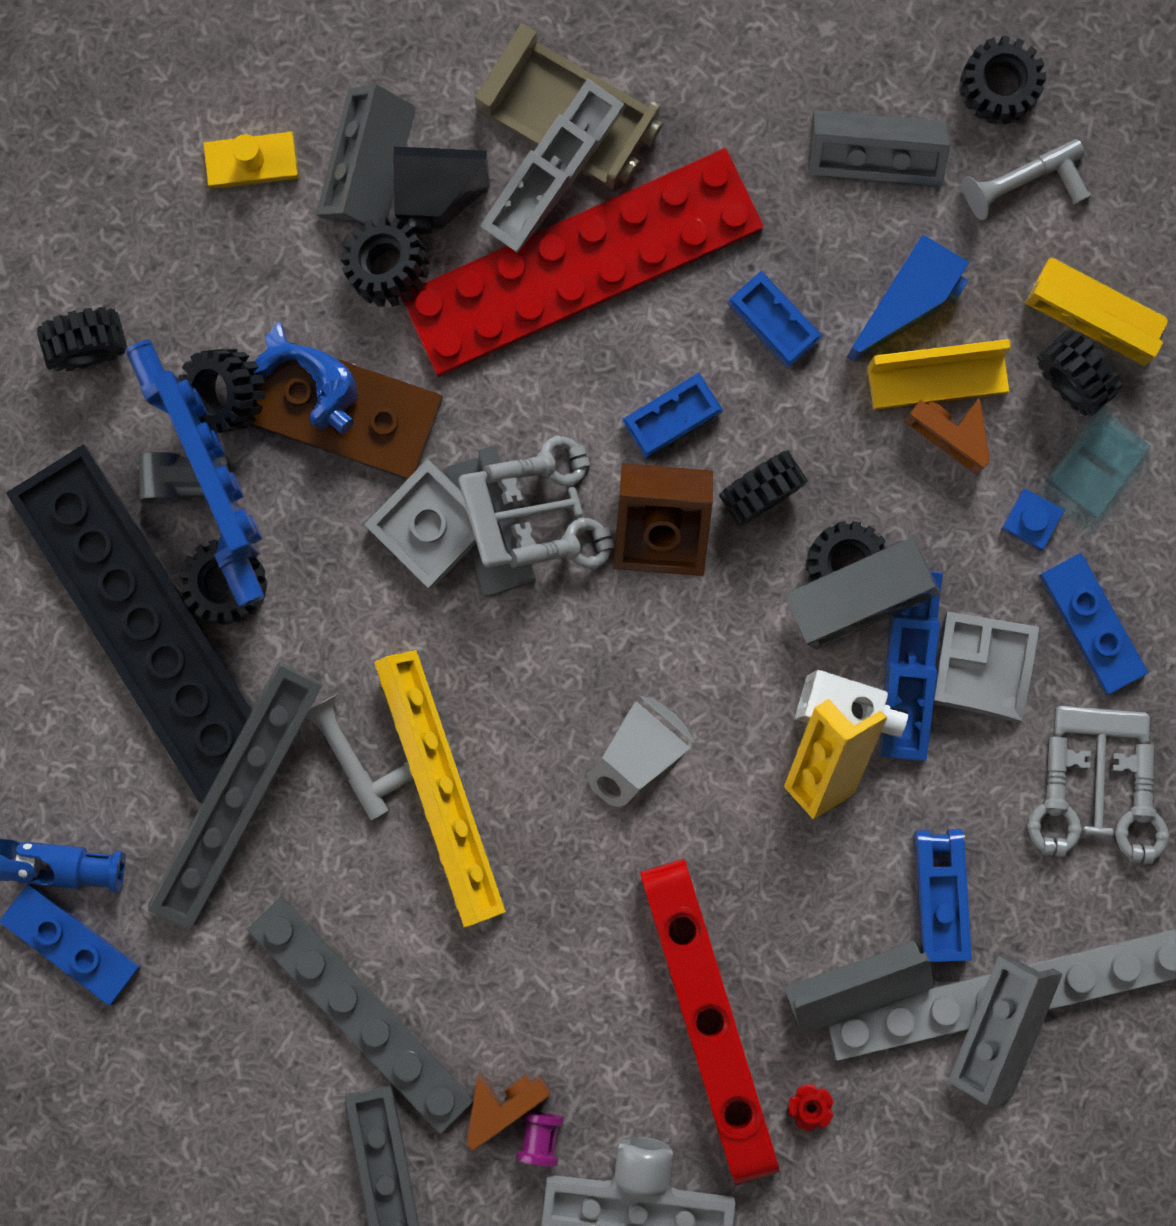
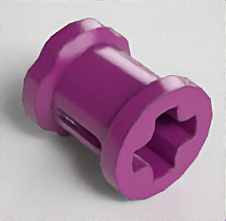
M529 1110L523 1115V1119L526 1121L522 1150L517 1151L516 1159L533 1165L557 1166L559 1158L555 1156L558 1129L559 1126L563 1125L564 1117L557 1114Z

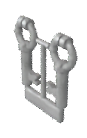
M557 435L548 439L543 444L540 453L536 457L486 465L482 472L464 474L459 477L458 481L482 564L485 567L510 564L511 567L515 568L565 558L572 560L580 567L597 569L607 561L611 549L615 548L613 540L609 539L611 537L609 527L604 528L595 520L581 517L583 515L576 488L572 487L583 479L586 468L590 467L589 459L585 457L587 455L585 446H580L574 440L565 436ZM562 447L568 449L569 458L573 460L571 461L574 471L572 474L562 475L555 470L556 461L551 454L554 449ZM540 475L543 478L547 477L554 484L570 487L568 489L570 499L495 513L486 483L498 482L499 487L503 490L501 496L504 505L523 500L520 490L516 488L517 478ZM570 507L573 508L575 516L580 517L567 527L561 540L536 544L530 536L532 529L529 522L511 526L513 537L517 538V548L509 550L508 554L497 521ZM586 529L593 531L594 542L599 541L595 544L599 554L589 558L580 553V542L576 538L577 532Z
M1058 706L1056 708L1054 731L1056 737H1049L1047 797L1042 804L1034 809L1027 824L1030 838L1036 847L1041 850L1043 856H1053L1054 854L1055 857H1065L1066 852L1070 851L1077 844L1082 831L1085 835L1108 837L1114 835L1112 828L1103 827L1106 736L1134 738L1142 743L1136 744L1135 755H1131L1128 758L1124 754L1119 753L1111 755V760H1117V765H1111V771L1122 772L1126 769L1131 773H1135L1134 779H1136L1134 781V807L1125 813L1117 824L1115 830L1117 844L1120 850L1128 857L1130 863L1153 864L1154 860L1164 852L1168 844L1169 834L1164 820L1153 808L1154 745L1147 744L1149 743L1150 716L1147 713L1073 706ZM1064 733L1097 735L1094 827L1085 826L1082 829L1077 813L1065 801L1066 786H1064L1066 784V767L1076 765L1080 769H1090V763L1085 762V758L1091 757V751L1080 750L1078 753H1075L1073 750L1067 749V738L1061 737ZM1046 814L1052 816L1063 815L1068 820L1069 835L1066 839L1055 838L1054 840V838L1042 837L1040 822ZM1134 821L1152 823L1157 831L1155 845H1130L1127 839L1130 824Z

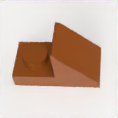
M978 398L969 408L958 425L950 421L952 416L942 406L934 402L926 404L920 399L904 420V423L974 474L980 473L990 461L980 399Z
M479 1071L467 1138V1145L471 1151L550 1096L551 1089L541 1075H538L533 1080H530L527 1074L523 1075L504 1089L508 1098L501 1101L482 1072Z

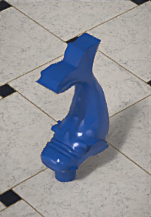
M278 321L271 332L265 335L268 348L255 360L259 368L253 372L254 375H262L264 379L270 376L284 362L297 360L300 366L306 369L307 373L312 375V379L317 382L316 388L318 390L316 393L318 402L314 406L315 409L310 413L309 419L311 424L321 430L332 425L341 434L346 433L352 427L354 420L344 411L358 399L354 376L343 363L333 356L315 348L290 343L286 337L285 327Z

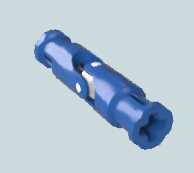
M0 839V881L11 880L80 889L82 885L109 887L111 892L117 893L122 889L126 854L123 851H115L113 855L89 853L85 847ZM41 861L48 864L52 871L40 870Z

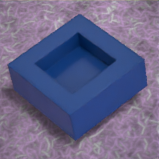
M1024 488L1014 503L1001 530L1042 551L1065 510Z

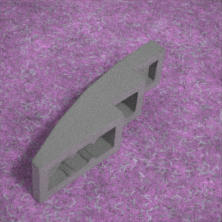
M587 78L563 116L561 114L558 115L535 151L530 150L480 227L518 253L576 179L620 117L626 105Z

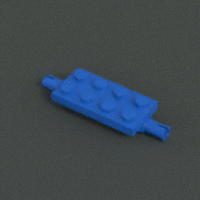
M143 340L129 346L125 351L141 385L140 389L144 398L150 405L169 414L219 526L221 535L217 552L214 554L217 563L225 575L238 606L242 608L251 605L265 597L249 561L261 555L256 543L263 540V537L252 514L248 515L246 509H241L237 500L244 498V494L234 473H230L226 465L222 466L219 458L226 456L216 432L214 430L211 431L207 422L203 423L200 416L207 414L203 401L196 388L193 389L187 379L180 381L171 370L165 372L151 340Z

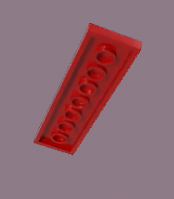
M723 148L532 234L518 253L509 246H505L423 283L424 286L420 292L415 288L410 289L409 291L413 298L409 301H406L403 295L400 297L437 377H440L761 232L764 229V225L727 149Z

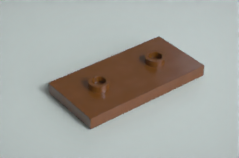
M337 359L354 376L358 394L357 401L344 411L354 420V423L346 433L341 434L332 425L321 430L311 424L309 419L310 413L315 409L314 406L318 402L316 393L318 390L316 388L317 382L312 379V375L308 374L306 369L300 366L297 360L284 362L270 376L263 379L264 383L257 384L258 391H265V399L257 400V403L262 405L263 409L261 414H253L257 420L251 426L406 480L418 469L443 400V395Z

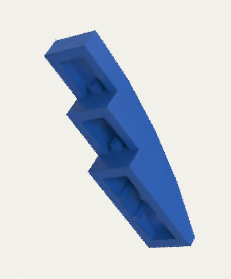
M929 570L941 592L943 573L941 571ZM940 595L889 618L884 691L888 692L885 704L908 711V718L900 738L881 732V757L927 761L938 671L935 668L940 628V621L938 620Z

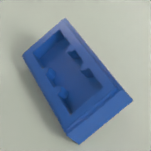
M762 270L727 302L729 307L787 369L823 337Z
M697 373L623 418L622 424L645 460L722 414L723 409L701 374Z

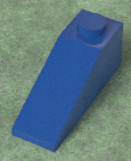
M922 234L847 357L856 361L939 311L946 299L955 303L969 281L961 276L969 262Z

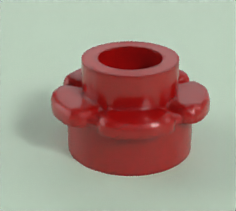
M805 1084L800 1086L796 1090L795 1096L789 1099L788 1113L790 1117L795 1119V1124L798 1128L811 1132L817 1127L825 1128L833 1118L831 1107H833L834 1101L826 1089H817L814 1084ZM811 1103L816 1106L814 1112L807 1111V1106Z

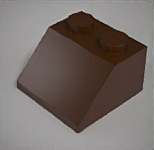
M622 463L613 569L704 576L713 506V470Z

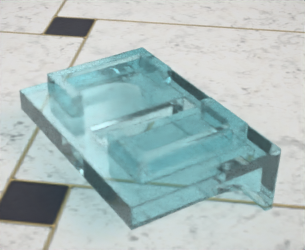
M1105 405L1090 419L1045 481L1094 518H1098L1151 445L1117 421ZM1081 448L1086 450L1113 470L1115 475L1110 477L1079 454V450Z

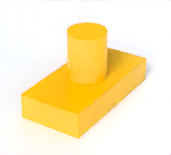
M293 132L260 136L242 134L235 139L203 142L207 180L210 190L299 179Z

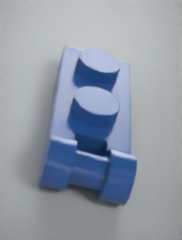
M947 829L946 834L931 835L929 830L915 831L914 845L917 866L921 951L927 954L930 962L972 960L963 830ZM933 853H947L949 866L934 867Z

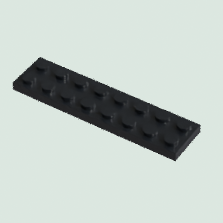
M83 444L6 492V495L198 802H203L253 708L191 609L184 602V598L90 449Z

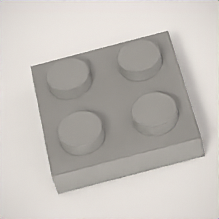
M428 459L364 524L429 589H433L476 544L461 490Z

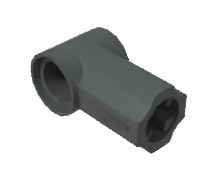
M146 452L139 454V501L155 503V499L172 498V503H177L181 501V498H206L188 457H181V455L171 452ZM223 456L219 458L221 465H226L231 473L229 457Z

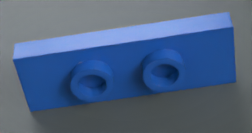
M1082 552L1039 575L1105 695H1109L1149 673Z
M27 884L0 919V923L109 1006L115 1002L141 967L32 884Z

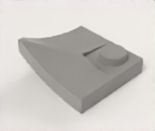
M947 611L944 619L937 666L934 704L1021 723L1032 676L1039 627Z

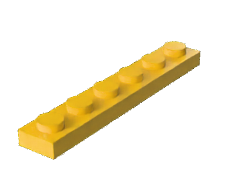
M417 650L386 656L375 661L380 684L392 713L395 728L399 734L410 773L414 778L425 817L431 828L440 861L444 867L463 926L467 927L506 912Z

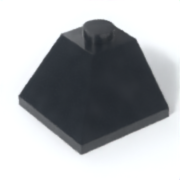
M394 146L395 217L401 220L404 226L407 223L417 235L431 234L432 228H444L490 187L487 151Z

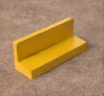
M1055 258L1048 259L1025 302L1030 307L1142 366L1147 365L1157 356L1164 342L1160 340V337L1168 323V319L1165 316Z
M1010 339L874 356L867 366L873 411L915 406L920 399L929 404V402L939 403L1007 394L1009 392V384L1004 356L1011 349Z
M829 699L814 707L784 788L813 820L855 793L887 720V716L881 710L860 723L853 725Z

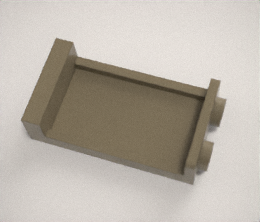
M521 23L476 94V112L537 147L558 115L561 114L563 116L588 78L623 102L626 108L580 173L613 192L620 181L628 184L640 163V160L635 158L641 146L645 144L650 147L662 128L663 123L658 120L661 105L652 101L648 107L538 43L537 31Z

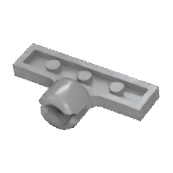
M629 1137L618 1145L615 1173L611 1180L599 1181L547 1174L541 1226H733L735 1197L683 1191L671 1187L673 1152L670 1146L654 1138Z

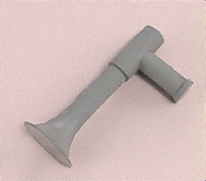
M1078 139L1037 157L1036 160L994 180L977 182L974 178L967 176L962 181L963 195L976 218L980 220L987 219L989 206L998 197L1056 170L1073 200V205L1092 196L1086 189L1073 164L1074 161L1083 158L1085 155L1084 147Z
M337 693L310 708L305 718L312 721L325 736L349 778L348 782L369 819L373 820L388 811L382 797L406 783L414 781V778L410 773L407 761L403 766L372 782L337 722L334 711V701L339 694Z

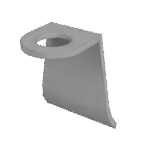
M640 696L694 743L690 730L673 711L654 699ZM636 701L624 718L601 760L589 773V785L592 791L607 804L615 807L625 806L638 791L677 761L690 747ZM605 776L614 780L620 787L621 795L614 796L606 792L600 784V777Z

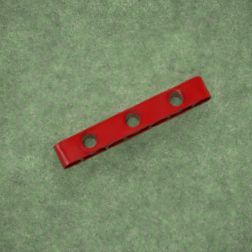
M685 859L641 871L639 873L734 1185L737 1186L779 1173L780 1168ZM679 917L689 918L694 925V934L685 943L674 942L669 936L670 924ZM710 1008L718 1010L722 1018L720 1027L712 1033L701 1032L696 1024L697 1017L701 1011ZM733 1101H743L749 1105L748 1117L745 1121L738 1124L728 1122L724 1115L726 1107Z

